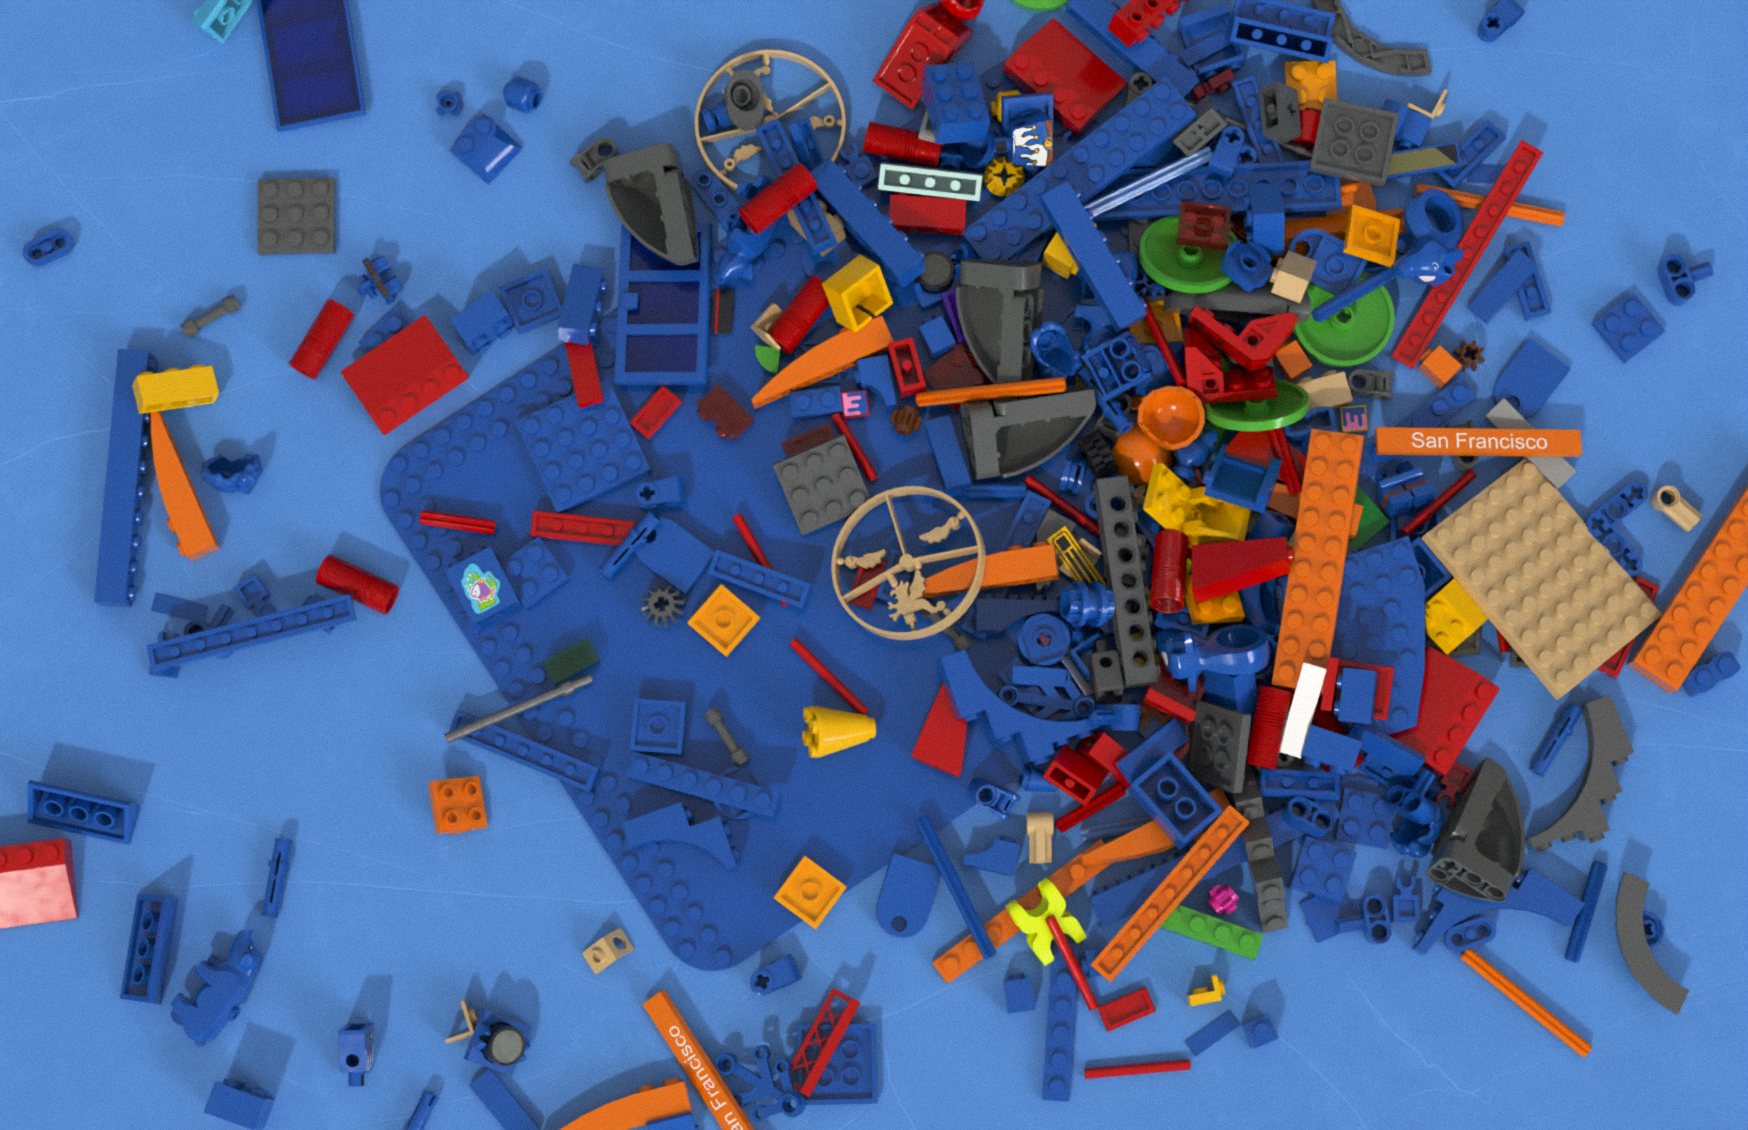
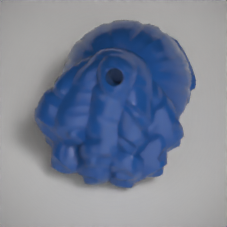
M1046 321L1039 328L1032 330L1029 338L1030 351L1036 360L1044 366V375H1050V378L1064 377L1066 379L1067 375L1073 376L1083 366L1081 361L1082 351L1073 347L1070 337L1061 324L1054 321Z
M219 454L203 462L200 475L204 482H208L210 486L218 491L250 494L263 469L260 463V456L257 454H246L243 459L238 458L235 461H229L222 454Z
M1427 798L1437 809V814L1432 822L1421 825L1406 819L1400 828H1396V831L1390 833V841L1400 855L1409 854L1410 857L1423 858L1430 852L1432 844L1439 838L1444 822V813L1440 806L1434 804L1430 799Z

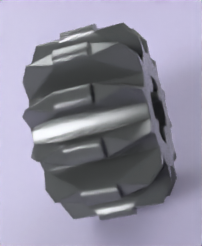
M657 584L658 592L654 593L651 588H648L647 591L651 597L642 596L641 600L648 605L640 607L641 612H649L644 617L646 621L654 618V627H657L660 620H662L664 628H668L667 620L671 619L676 624L678 620L674 614L683 615V610L677 607L685 603L683 599H677L680 596L679 590L671 593L672 586L668 584L665 591H663L661 584ZM661 600H664L666 604L669 602V605L665 606V611H660L659 608L656 609V606L660 605Z

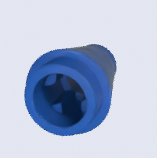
M1032 766L1022 768L1019 787L1024 788L1025 791L1056 792L1058 788L1043 778L1044 771Z

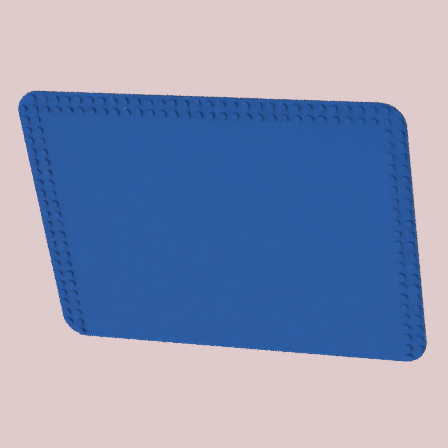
M1007 60L1000 62L978 76L988 114L990 115V102L995 101V96L998 92L1018 90L1021 94H1026L1003 73L1004 63ZM925 111L902 125L901 128L919 132ZM1053 117V140L1055 139L1061 144L1063 136L1069 130ZM1096 119L1078 138L1072 134V137L1068 139V143L1074 145L1100 127ZM961 142L943 144L941 152L953 151L960 155ZM863 151L859 153V158L867 155L878 175V180L863 187L862 193L866 198L872 197L878 205L877 210L881 214L886 213L888 216L890 195H896L897 192L878 190L881 163L887 162L933 168V166L914 164V162L911 163L908 160L905 162V160L891 159V157L886 158V156L881 157V155L876 156V154L871 155V153H864ZM1007 152L996 153L995 159L1007 157ZM845 162L842 166L845 167L849 163ZM963 164L962 168L959 169V171L983 174L980 201H966L965 229L1001 203L1005 198L991 193L986 187L984 173L987 165L980 169H975ZM1022 166L1025 176L1024 185L1033 176ZM1003 167L1002 173L997 175V177L1002 179L1003 186H1005L1007 178L1012 177L1007 174L1005 167ZM910 193L911 196H920V197H921V194H913V193ZM828 209L827 213H830L832 216H834V214ZM787 213L779 218L765 250L752 261L753 271L751 280L742 277L732 278L725 281L723 285H719L715 281L714 275L720 258L728 250V239L712 248L707 384L664 385L683 403L650 440H647L631 426L651 472L562 513L636 521L637 525L649 511L642 509L638 505L636 498L637 487L644 482L681 476L687 502L680 506L652 509L651 511L658 517L672 520L714 552L718 549L758 564L732 517L741 513L773 570L813 584L804 609L791 604L783 607L778 599L707 574L710 562L687 594L684 595L680 592V596L677 599H683L685 604L677 607L683 610V615L674 614L678 622L674 624L671 619H668V628H664L662 620H660L659 625L654 627V618L650 621L644 619L649 612H641L640 607L648 604L644 603L641 598L642 596L651 597L647 591L648 588H651L656 593L658 592L657 584H661L662 590L665 591L669 583L641 563L635 551L610 579L598 567L605 562L618 546L540 538L566 573L569 580L528 609L520 600L521 605L482 626L475 628L472 625L444 571L449 568L448 564L459 558L465 560L471 557V552L482 546L486 548L491 547L499 563H502L537 538L530 536L533 510L557 513L515 421L575 394L565 344L401 449L389 461L383 472L380 484V499L385 514L511 706L560 686L559 683L567 679L571 681L588 673L590 674L593 683L575 690L574 694L567 697L564 695L517 714L533 740L600 767L591 792L561 780L560 782L672 953L687 965L707 971L724 970L741 963L803 921L776 901L774 896L804 856L847 886L843 892L844 894L887 865L892 853L902 855L924 840L916 825V820L919 817L927 815L935 831H938L978 804L968 793V786L972 780L981 777L999 786H1005L1021 775L1023 767L1029 768L1034 766L1033 761L1025 763L1016 735L1014 740L1008 741L1002 746L997 740L991 742L986 726L980 718L967 722L962 770L959 779L912 759L911 754L943 683L936 660L960 651L953 646L954 642L943 631L915 640L889 639L865 629L845 610L834 589L831 563L836 539L851 515L805 535L800 533L772 463L836 437L841 433L831 418L834 414L792 419L789 395L757 409H754L751 399L776 375L768 372L758 362L755 345L771 346L764 343L750 327L772 303H775L784 312L787 305H789L795 295L809 280L801 259L803 247L808 241L790 225ZM1128 220L1093 222L1097 224L1096 229H1101L1108 241L1106 245L1110 252H1128ZM844 227L846 236L844 240L851 249L852 259L854 252L872 257ZM1055 228L1038 261L1041 263L1040 287L1037 288H1043L1045 291L1042 323L1046 321L1059 323L1064 312L1072 306H1076L1077 303L1080 304L1081 299H1094V294L1080 270L1076 276L1071 274L1067 280L1042 265L1044 251L1056 234ZM904 232L910 241L909 244L913 248L918 247L921 252H925L947 241L952 252L961 249L964 254L961 244L969 242L965 236ZM700 257L698 262L687 264L680 270H700ZM700 281L660 282L638 296V309H628V324H698ZM895 281L894 283L886 282L893 304L876 316V318L883 316L894 342L913 337L926 384V391L993 384L978 365L966 340L956 342L954 349L932 359L919 335V327L922 326L921 322L931 316L937 318L942 315L955 339L942 301L922 309L910 283L901 289ZM714 289H731L734 291L731 334L711 333ZM830 304L801 341H826L838 335V331L844 328L843 325L836 322ZM856 306L858 309H860V310L864 311L865 313H867V314L873 316V314L867 312L866 310L860 308L859 306ZM616 310L597 323L596 335L591 336L600 382L609 379L628 422H630L662 385L615 384ZM1179 314L1182 334L1183 328L1189 327L1187 324L1190 315ZM1216 320L1222 325L1223 323L1230 325L1235 331L1242 329L1239 323ZM1126 328V329L1122 332V334H1123L1124 332H1126V331H1129V329ZM627 335L626 372H696L698 335ZM803 345V346L809 351V350H810L811 348H813L815 345ZM801 348L797 349V357L799 358L805 354ZM781 350L778 373L793 362L795 350L791 352L792 354H787ZM886 352L879 355L888 356L897 410L899 411L900 405L913 407L919 411L917 417H921L922 421L919 431L913 430L911 436L893 431L894 424L890 423L893 410L886 411L881 398L867 389L869 417L844 419L879 476L877 480L870 483L853 455L870 499L884 491L898 487H925L926 482H943L925 421L950 415L971 482L1024 483L1030 474L1087 515L1085 501L1094 491L1093 483L1096 481L1090 468L1087 467V463L1079 495L1072 493V490L1066 489L1061 491L1058 489L1065 460H1070L1066 456H1073L1076 460L1083 458L1077 440L1093 432L1103 411L1097 402L1093 414L1076 437L1048 461L1033 469L1007 478L997 476L975 480L964 437L961 403L919 407L916 404V395L901 399L889 354ZM1184 363V377H1185V379H1186V371H1185V363ZM1035 364L1031 380L1042 379ZM857 365L840 372V384H812L798 391L840 386L841 393L862 390L861 384L855 383L853 368H857ZM1077 371L1073 376L1067 375L1065 379L1067 386H1076L1075 377ZM1133 387L1123 393H1126L1131 398L1134 395ZM1117 400L1122 405L1121 409L1123 411L1126 410V403L1122 400ZM1132 407L1128 415L1130 421H1138V410H1133ZM1205 416L1206 424L1211 423ZM1225 430L1218 447H1213L1210 450L1206 463L1198 467L1202 479L1206 469H1212L1210 461L1213 452H1219L1222 443L1228 446L1239 431ZM1101 435L1111 453L1115 444L1112 443L1111 439ZM1307 436L1301 441L1290 443L1307 457L1310 437ZM1175 456L1173 457L1170 470L1178 465ZM1079 465L1076 480L1073 486L1077 485L1081 466ZM1146 485L1145 492L1142 496L1146 497L1148 485ZM1027 486V492H1028V490H1029V491H1031V492H1034V493L1040 495L1039 493H1037L1036 491H1034L1032 488H1030L1029 486ZM644 492L646 501L651 500L652 495H650V492ZM919 494L899 496L891 499L909 554L921 557L977 546L975 533L966 516L960 520L961 527L958 530L951 529L948 537L942 539L940 543L934 542L930 544L928 541H923L919 538L920 535L928 533L936 527L944 526L949 518L957 517L960 510L951 503L937 497H927ZM952 497L965 508L977 524L983 538L986 556L998 553L1024 498ZM887 501L870 510L855 525L844 545L841 554L842 558L846 559L848 556L859 558L863 557L864 554L875 553L885 549L887 553L882 560L888 562L893 548L902 551ZM1121 502L1115 507L1114 510H1122ZM1051 503L1050 510L1076 523L1074 531L1078 532L1075 538L1077 543L1083 538L1102 553L1100 559L1094 565V568L1102 578L1105 566L1101 538ZM426 510L490 519L496 522V530L491 535L420 524L419 517L421 511ZM1135 524L1136 533L1142 534L1137 525ZM1115 525V526H1114V531H1115V532H1116L1117 527H1118V528H1121V529H1125V528H1124L1123 526H1121V525ZM654 530L647 536L648 540L646 543H651L656 539V532ZM1036 535L1029 548L1034 547L1033 544L1036 543ZM1151 546L1149 547L1146 559H1143L1145 564V575H1142L1143 585L1148 586V591L1151 589L1154 551ZM978 553L924 563L919 571L922 573V577L926 579L929 578L932 570L941 562L950 559L967 562L978 558ZM1129 554L1120 557L1124 559V562H1129L1130 560ZM845 562L840 565V583L844 595L851 592L859 565L855 569H850L846 566ZM1059 567L1060 579L1052 580L1047 591L1042 589L1038 595L1035 593V583L1010 586L1006 596L1020 595L1023 600H1031V596H1047V600H1057L1062 590L1067 585H1071L1073 580L1061 572ZM916 569L911 574L909 580L910 586L914 580ZM721 584L761 618L727 658L687 624ZM672 586V591H671V593H673L674 591H676V590H678V589H676L674 586ZM876 598L872 611L848 604L858 618L875 628L889 632H911V627L906 625L903 614L899 615L896 622L893 621V618L889 615L896 613L898 609L890 610L888 608L890 605L886 601ZM926 598V599H925V600H929L931 603H933L935 606H937V605L933 602V600H932L931 598ZM661 600L660 605L656 606V609L659 608L660 611H665V606L669 605V602L666 604L664 600ZM1131 602V613L1134 614L1136 613L1133 609L1135 603ZM970 606L952 626L961 635L965 633L973 642L966 650V653L981 680L997 696L999 688L1005 685L997 673L1015 657H1018L1026 667L1034 665L1022 655L1018 646L1020 629L1030 617L1009 625L999 634L987 633L985 639L982 640L961 630V626L971 608ZM1152 608L1150 611L1152 613L1153 625L1150 626V633L1152 636H1155L1157 632L1164 629L1154 625L1158 611ZM915 611L917 619L915 630L924 629L935 624L930 619L926 620L918 611ZM938 611L943 618L946 617L943 611ZM1052 615L1063 621L1065 625L1069 624L1071 627V623L1067 622L1062 616ZM1244 617L1243 621H1241L1242 624H1245L1247 617ZM1212 623L1209 625L1205 638H1209L1213 632L1220 628L1236 625V623ZM1087 625L1081 627L1088 637L1097 633ZM1131 627L1132 633L1130 636L1140 633V630L1136 627ZM1101 636L1102 640L1109 641L1110 651H1117L1115 636ZM795 638L870 710L866 715L868 718L873 717L875 720V738H870L867 742L820 758L809 757L808 746H804L802 741V732L806 730V723L803 718L804 707L821 706L852 713L857 712L789 646ZM1071 639L1067 654L1065 655H1068L1070 658V651L1076 647ZM1094 648L1079 657L1090 671V674L1091 654L1095 653ZM1136 653L1133 657V659L1141 657L1143 660H1145L1143 655L1140 653ZM1062 660L1054 665L1041 666L1042 668L1067 669ZM1069 672L1070 680L1073 682V684L1078 689L1080 694H1084L1082 689L1079 687V685ZM1092 676L1089 681H1087V679L1084 677V679L1093 691V693L1090 694V696L1093 697L1095 700ZM1148 685L1124 688L1122 702L1110 704H1127L1144 693ZM1054 687L1061 698L1072 700L1064 687ZM1009 690L1004 691L1003 698L1005 700L1010 699L1011 692ZM634 698L687 703L682 755L638 753L720 775L726 769L737 766L730 757L732 755L714 726L710 727L703 716L709 710L717 707L724 718L722 721L739 747L741 749L744 748L750 757V760L740 767L755 772L761 779L764 788L782 793L775 819L757 813L747 819H730L719 812L713 801L626 777L633 752L629 749ZM1020 702L1011 707L1032 716L1044 706H1039L1032 713ZM1085 702L1079 704V710L1083 712L1087 709ZM1059 709L1045 720L1057 721L1070 710ZM1078 735L1069 737V741H1072L1073 739L1078 737ZM1052 743L1054 752L1064 745L1055 748L1054 743ZM987 788L979 792V797L985 795ZM682 802L684 807L689 806L694 820L689 822L690 826L720 816L722 822L727 820L732 835L728 836L730 846L736 845L740 860L736 861L738 868L728 871L719 860L707 851L682 842H656L631 849L622 822Z

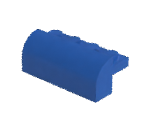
M1235 0L1232 15L1228 22L1226 40L1235 44L1326 64L1329 61L1334 38H1331V32L1336 14L1276 0Z

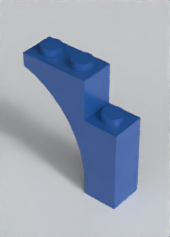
M1265 510V513L1261 514L1246 540L1286 537L1287 542H1289L1296 527L1284 514ZM1276 578L1239 590L1238 593L1244 615L1252 622L1251 625L1261 628L1264 632L1277 634L1281 627L1275 599Z
M682 802L622 822L631 849L656 842H682L707 851L719 860L728 871L738 868L736 861H739L740 857L736 845L730 846L728 836L732 835L727 820L722 822L720 816L690 826L689 822L694 821L689 806L684 807Z

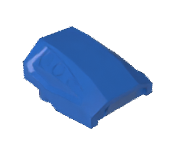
M1126 331L1081 356L1082 360L1086 362L1103 394L1104 402L1154 377L1152 366L1142 346L1131 331Z

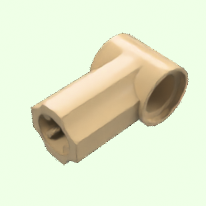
M1663 486L1655 490L1650 497L1652 507L1657 511L1663 512L1686 533L1703 516L1680 496L1679 491L1673 486ZM1662 492L1669 496L1670 502L1668 505L1661 501L1660 495Z
M1053 812L1026 813V833L1029 836V863L1031 864L1052 863L1051 836H1053L1054 828Z

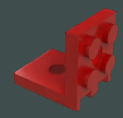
M1328 657L1321 710L1334 712L1335 700H1340L1341 690L1337 689L1338 673H1343V668L1372 670L1378 672L1374 718L1387 720L1395 668L1343 661L1339 658Z
M1161 660L1159 664L1160 677L1157 678L1158 682L1148 685L1140 702L1156 708L1167 716L1176 718L1187 726L1193 722L1197 714L1194 711L1195 699H1201L1204 693L1202 673L1198 676L1196 692L1189 691L1188 682L1186 687L1177 688L1173 684L1171 672L1166 670L1164 662Z

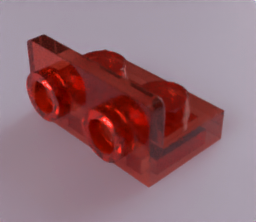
M719 384L702 400L698 399L696 401L697 414L706 423L710 420L716 426L714 431L724 441L728 438L733 443L754 423V419Z

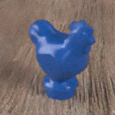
M1213 428L1204 429V434L1196 438L1187 447L1173 451L1178 465L1174 466L1172 471L1184 483H1192L1193 477L1196 476L1193 469L1206 463L1210 450L1219 441L1217 438L1218 432L1214 431Z

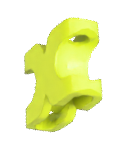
M1044 878L1038 883L1042 899L1035 909L1025 910L1016 900H1012L1005 907L1014 923L1022 932L1027 934L1026 941L1034 954L1044 966H1047L1054 961V956L1050 949L1051 941L1054 937L1045 921L1048 916L1055 915L1062 932L1068 934L1076 943L1085 940L1086 934L1077 919L1069 911L1065 910L1066 902L1058 889L1048 878Z

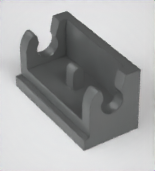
M1207 96L1192 108L1197 114V118L1171 137L1172 141L1188 157L1192 156L1228 125L1221 111L1215 109Z

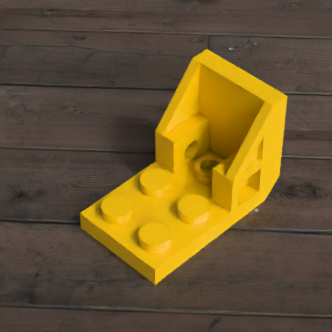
M1163 463L1153 464L1143 510L1166 530H1178L1187 535L1189 539L1188 548L1191 549L1192 545L1245 540L1251 513L1250 509L1204 495L1206 486L1191 489Z

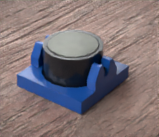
M947 241L922 252L925 256L923 262L926 271L910 282L922 309L942 301L941 293L956 289L957 286L961 285L960 263L958 264L956 255L951 251Z
M483 1008L463 1059L512 1076L517 1062L521 1063L526 1060L524 1051L530 1049L529 1041L526 1038L531 1025Z

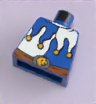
M1040 113L1008 122L1006 124V136L993 138L994 152H1007V158L1015 165L1049 166L1053 163L1052 119L1046 113Z

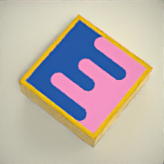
M1366 405L1339 408L1341 433L1368 431Z

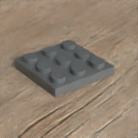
M1324 98L1309 171L1384 187L1399 113Z
M334 177L258 179L259 256L335 254Z
M844 434L772 463L801 535L852 515L858 507L870 499Z
M1195 699L1194 711L1197 714L1191 727L1187 770L1196 780L1232 793H1242L1251 714L1204 699Z

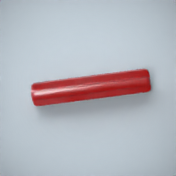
M1283 427L1268 430L1277 459L1282 461L1281 471L1289 494L1294 495L1302 492V483Z
M426 510L421 511L419 517L420 524L491 535L496 530V522L490 519Z
M1120 783L1113 785L1093 797L1086 807L1080 805L1055 821L1057 829L1061 833L1065 832L1126 794Z

